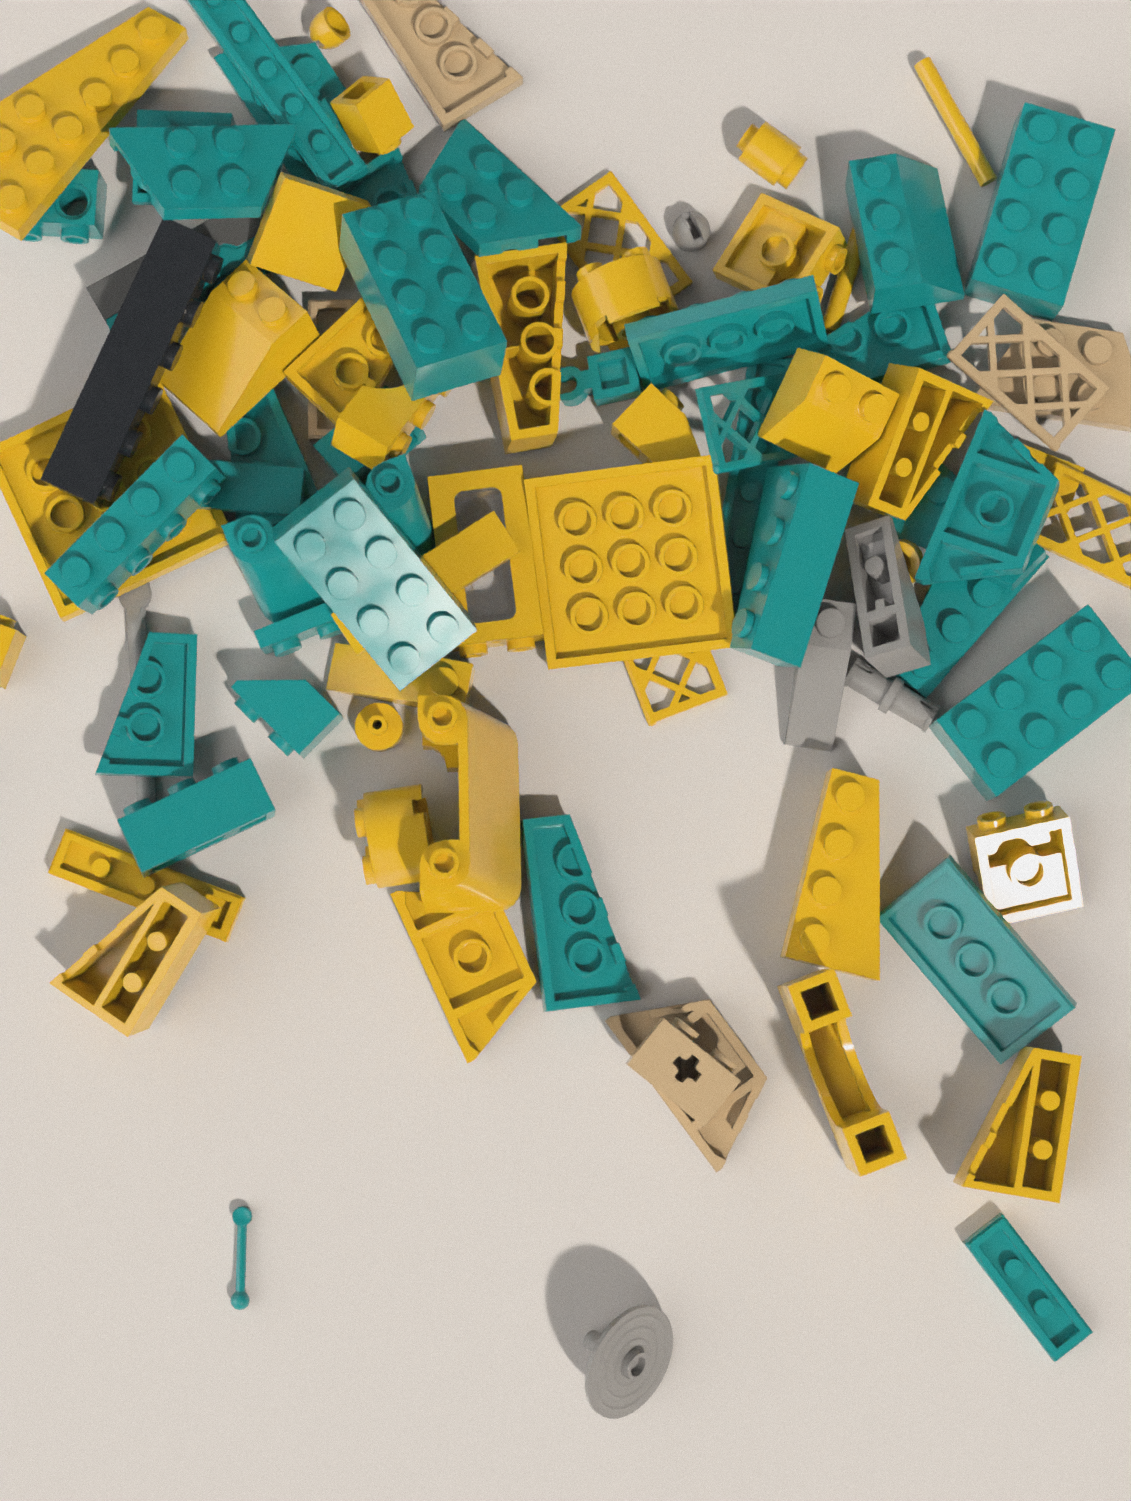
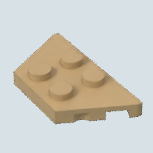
M1033 319L1110 387L1079 424L1131 432V355L1124 334L1109 330ZM1031 342L1032 368L1058 367L1057 356L1041 342ZM1012 343L997 363V370L1023 369L1022 343ZM1068 375L1070 401H1086L1095 390L1078 375ZM1059 376L1033 377L1035 403L1061 402ZM1024 377L998 379L999 389L1016 404H1026ZM980 387L977 394L994 401L988 410L1009 413ZM1061 410L1035 412L1038 418L1062 421ZM1070 410L1071 417L1077 410Z
M709 999L610 1016L605 1022L630 1056L661 1018L672 1023L678 1017L699 1034L698 1038L694 1041L696 1045L708 1054L714 1048H717L738 1065L732 1074L740 1079L741 1082L705 1127L700 1125L654 1087L715 1172L720 1171L767 1080L766 1075ZM693 1055L687 1060L678 1056L673 1062L678 1068V1072L675 1075L677 1080L680 1081L684 1076H688L693 1080L699 1073L693 1067L697 1060Z

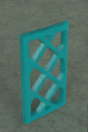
M786 372L695 389L715 474L798 458V456L778 446L774 453L764 455L755 448L760 438L757 436ZM761 388L767 394L760 412L744 399L747 390ZM723 394L730 401L723 419L714 413L711 396ZM739 409L754 422L747 440L731 427ZM725 438L741 450L738 460L725 462L722 449Z

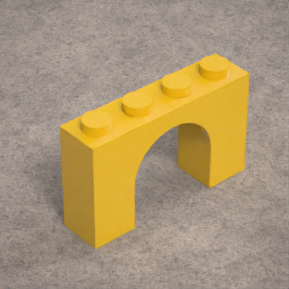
M820 969L778 985L779 994L846 1168L862 1177L906 1160L907 1156L890 1112L881 1108L856 1055L846 1023V1018L851 1017L852 1014L835 969Z

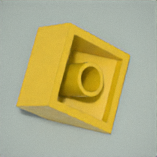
M797 348L757 436L816 466L837 473L880 438L900 394L826 355Z

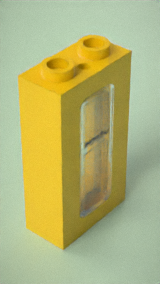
M522 465L428 476L436 547L494 510L520 550L518 555L454 595L470 614L477 631L451 652L459 651L460 658H475L488 655V648L507 645V652H523L535 649V642L544 641Z

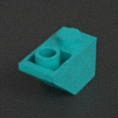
M237 680L231 686L240 696L234 704L253 723L261 717L274 730L267 737L287 757L295 750L304 759L344 719L307 680Z

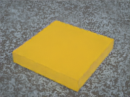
M281 172L248 253L247 260L252 266L336 292L347 267L339 250L342 214L367 208L371 205L367 200Z

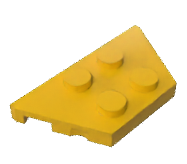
M395 891L390 895L468 1064L477 1058L537 982L504 910L499 912L425 913L420 892Z

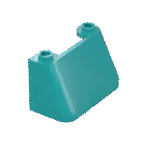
M405 453L375 466L368 475L367 489L423 556L436 547L434 530ZM250 515L221 526L228 545L259 608L269 621L275 623L325 603L274 542L272 527L274 526L270 521L261 516Z

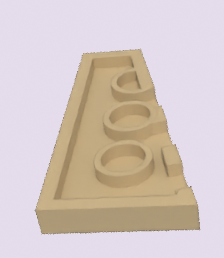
M360 0L444 132L523 84V77L514 68L508 67L502 62L487 43L481 38L478 39L460 23L459 17L447 6L444 8L437 0Z

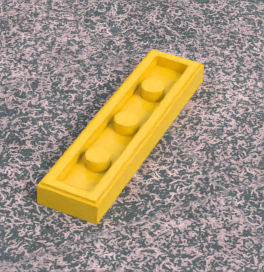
M493 510L422 557L453 595L518 555L520 550ZM333 612L331 616L356 655L360 656L366 652L363 646Z
M65 829L48 871L51 875L136 908L162 886L183 882L221 907L206 935L224 942H229L246 899L167 867L143 878L131 853L69 829Z

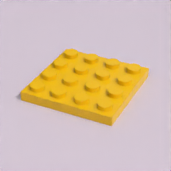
M161 380L158 384V387L163 389L161 399L152 415L144 414L137 429L143 432L140 444L132 458L124 457L117 474L122 475L119 489L111 502L104 500L101 508L69 495L41 480L73 408L0 442V489L57 613L64 622L86 611L77 607L44 573L181 435L189 441ZM197 509L187 519L184 529L172 540L165 541L152 554L153 558L150 563L137 575H131L118 588L119 592L116 597L228 545L221 527L228 523L223 511Z
M710 455L524 479L548 670L730 648L735 611L718 474L713 472Z

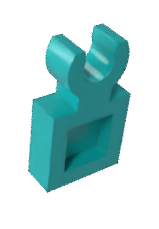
M630 347L587 356L588 370L581 371L572 366L560 369L561 383L568 381L577 382V386L572 392L560 394L561 401L565 406H577L584 402L588 395L592 394L597 406L637 398L643 392L641 379Z

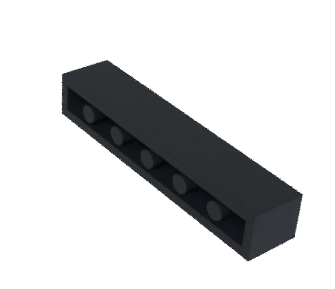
M162 219L43 472L41 480L46 484L98 508H101L104 500L109 502L113 500L122 481V475L117 474L125 456L128 458L133 457L140 444L143 432L137 429L145 413L153 414L161 399L163 389L158 387L163 373L165 369L173 371L181 356L183 345L179 344L178 341L185 326L193 328L202 311L203 301L198 300L206 282L211 285L214 284L222 268L224 259L219 257L221 250L216 240L176 221Z

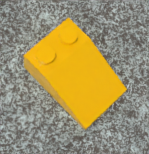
M246 259L211 291L203 305L197 322L193 328H189L180 343L183 345V350L178 363L173 371L165 369L161 383L221 438L285 378L283 371L320 337V334L308 312L255 266L250 265Z

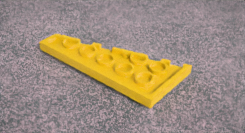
M147 7L0 101L1 230L20 241L26 237L109 136V128H116L187 42L188 34L186 27Z

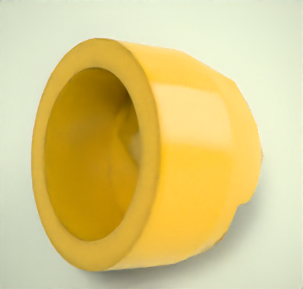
M326 7L319 12L309 26L311 40H319V47L321 49L332 50L339 47L351 35L345 18L332 7Z

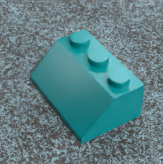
M896 153L850 160L848 162L845 191L856 236L870 314L963 300L965 295L938 169Z

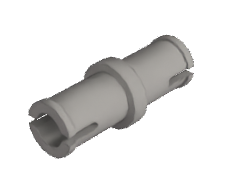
M857 658L845 679V687L848 686L879 704L878 710L885 714L889 710L919 727L923 732H926L941 707L939 704H935L903 686L905 681L901 678L896 677L895 680L889 677L886 678L876 669L863 663L859 658Z

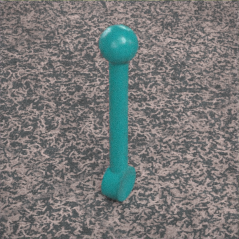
M244 1206L235 1209L232 1215V1219L237 1225L236 1289L230 1301L232 1307L236 1310H244L250 1302L249 1296L245 1292L247 1225L251 1222L253 1215L251 1210Z

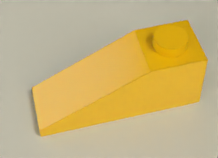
M651 383L612 423L611 435L643 464L701 456L688 419L681 411L684 405L667 388L659 391Z
M335 643L326 690L418 708L417 695L452 696L469 704L475 668L472 663L442 658L400 691L367 651L357 656L351 645Z

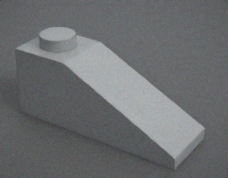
M888 515L845 529L865 659L886 678L931 665L923 617L893 519Z
M822 599L801 668L795 667L784 745L832 751L851 652L857 609L855 603Z

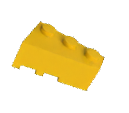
M889 363L881 385L900 394L880 438L852 460L846 478L859 483L853 504L875 513L889 515L890 517L906 521L941 472L938 468L953 448H960L967 438L964 434L977 415L980 412H984V410H988L994 401L924 369Z
M183 882L162 886L118 923L112 932L99 943L91 946L82 954L83 956L49 983L127 1037L147 1030L152 1025L221 910V907Z
M1027 1046L1022 1048L953 1182L962 1187L1060 1203L1082 1056Z

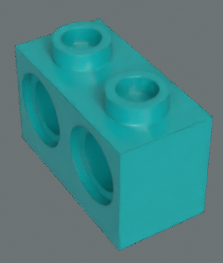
M81 169L22 241L38 242L42 240V236L60 237L66 243L87 244L89 239H103L107 184L100 171ZM83 200L88 202L87 208L82 214L77 216L67 215L69 206L75 201Z

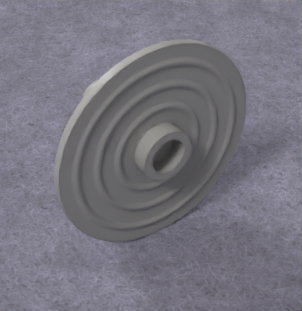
M650 1305L635 1306L616 1317L602 1334L596 1330H591L586 1334L583 1344L592 1353L585 1374V1393L591 1408L605 1418H622L639 1409L656 1391L668 1368L673 1348L672 1327L669 1319L661 1310Z

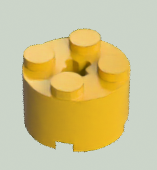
M644 246L632 248L625 252L620 259L604 265L600 262L585 265L577 271L576 276L579 282L571 292L573 303L592 350L600 353V346H608L610 351L630 347L624 324L639 321L646 316H658L679 310L660 261L656 257L651 256L647 247Z
M422 784L363 793V799L357 800V808L354 809L358 838L367 837L368 846H365V856H362L363 872L367 885L377 884L378 888L420 882L419 865L421 855L428 846L434 843L426 797L422 798L424 789Z

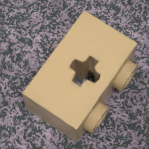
M676 1017L672 1023L661 1018L627 1060L626 1064L700 1125L705 1127L741 1082L740 1079L732 1074L738 1065L717 1048H714L708 1054L696 1045L694 1041L698 1038L699 1034L680 1018ZM693 1055L697 1059L693 1067L699 1073L693 1080L688 1076H684L680 1081L677 1080L675 1075L678 1072V1068L673 1062L678 1056L687 1060Z

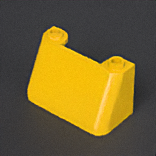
M417 695L418 723L422 733L423 750H434L439 753L445 761L447 772H458L459 840L434 842L421 855L419 865L420 893L425 913H466L507 910L516 903L521 892L519 762L516 733L504 722L452 696Z

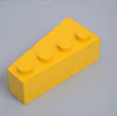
M566 242L538 246V248L521 251H504L501 254L483 257L474 256L471 270L507 340L501 375L490 378L505 454L551 447L558 434L561 385L560 364L561 349L563 347V304L565 301L566 285L565 263L568 245Z
M831 768L826 772L780 957L825 969H835L836 972L871 981H880V790L878 779L836 768Z

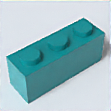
M238 757L230 758L214 766L211 769L214 775L196 783L194 777L187 778L167 789L169 796L152 803L150 798H144L123 809L125 816L117 819V822L143 878L275 817L276 809L251 758L241 763Z

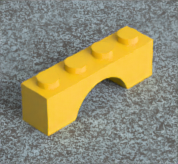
M362 385L338 416L331 446L368 468L373 469L381 462L406 453L412 441V437L409 435L413 429L418 427L422 430L427 425L436 408V404L433 402L439 395L446 398L451 390L411 401L404 385L386 389Z

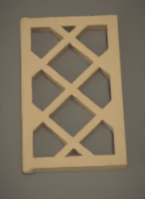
M1005 294L996 301L955 349L950 350L946 355L948 359L1054 452L1059 450L1060 444L1110 389L1105 382ZM1002 309L1020 324L1021 334L995 335L994 318ZM986 328V336H979ZM1031 342H1041L1057 356L1058 367L1032 368ZM1022 343L1023 369L997 370L996 344ZM987 344L989 371H978L961 356L970 345ZM1068 375H1078L1095 390L1086 401H1070ZM1059 376L1061 402L1035 403L1033 377ZM1024 377L1026 404H1016L999 389L998 379ZM1061 410L1062 428L1054 437L1036 422L1035 412ZM1070 410H1077L1071 417Z

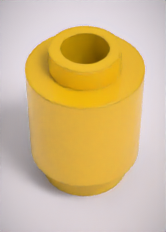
M767 121L760 128L752 123L736 146L742 151L738 159L741 163L771 185L775 186L778 183L785 189L789 187L808 160V157L799 152L802 148Z

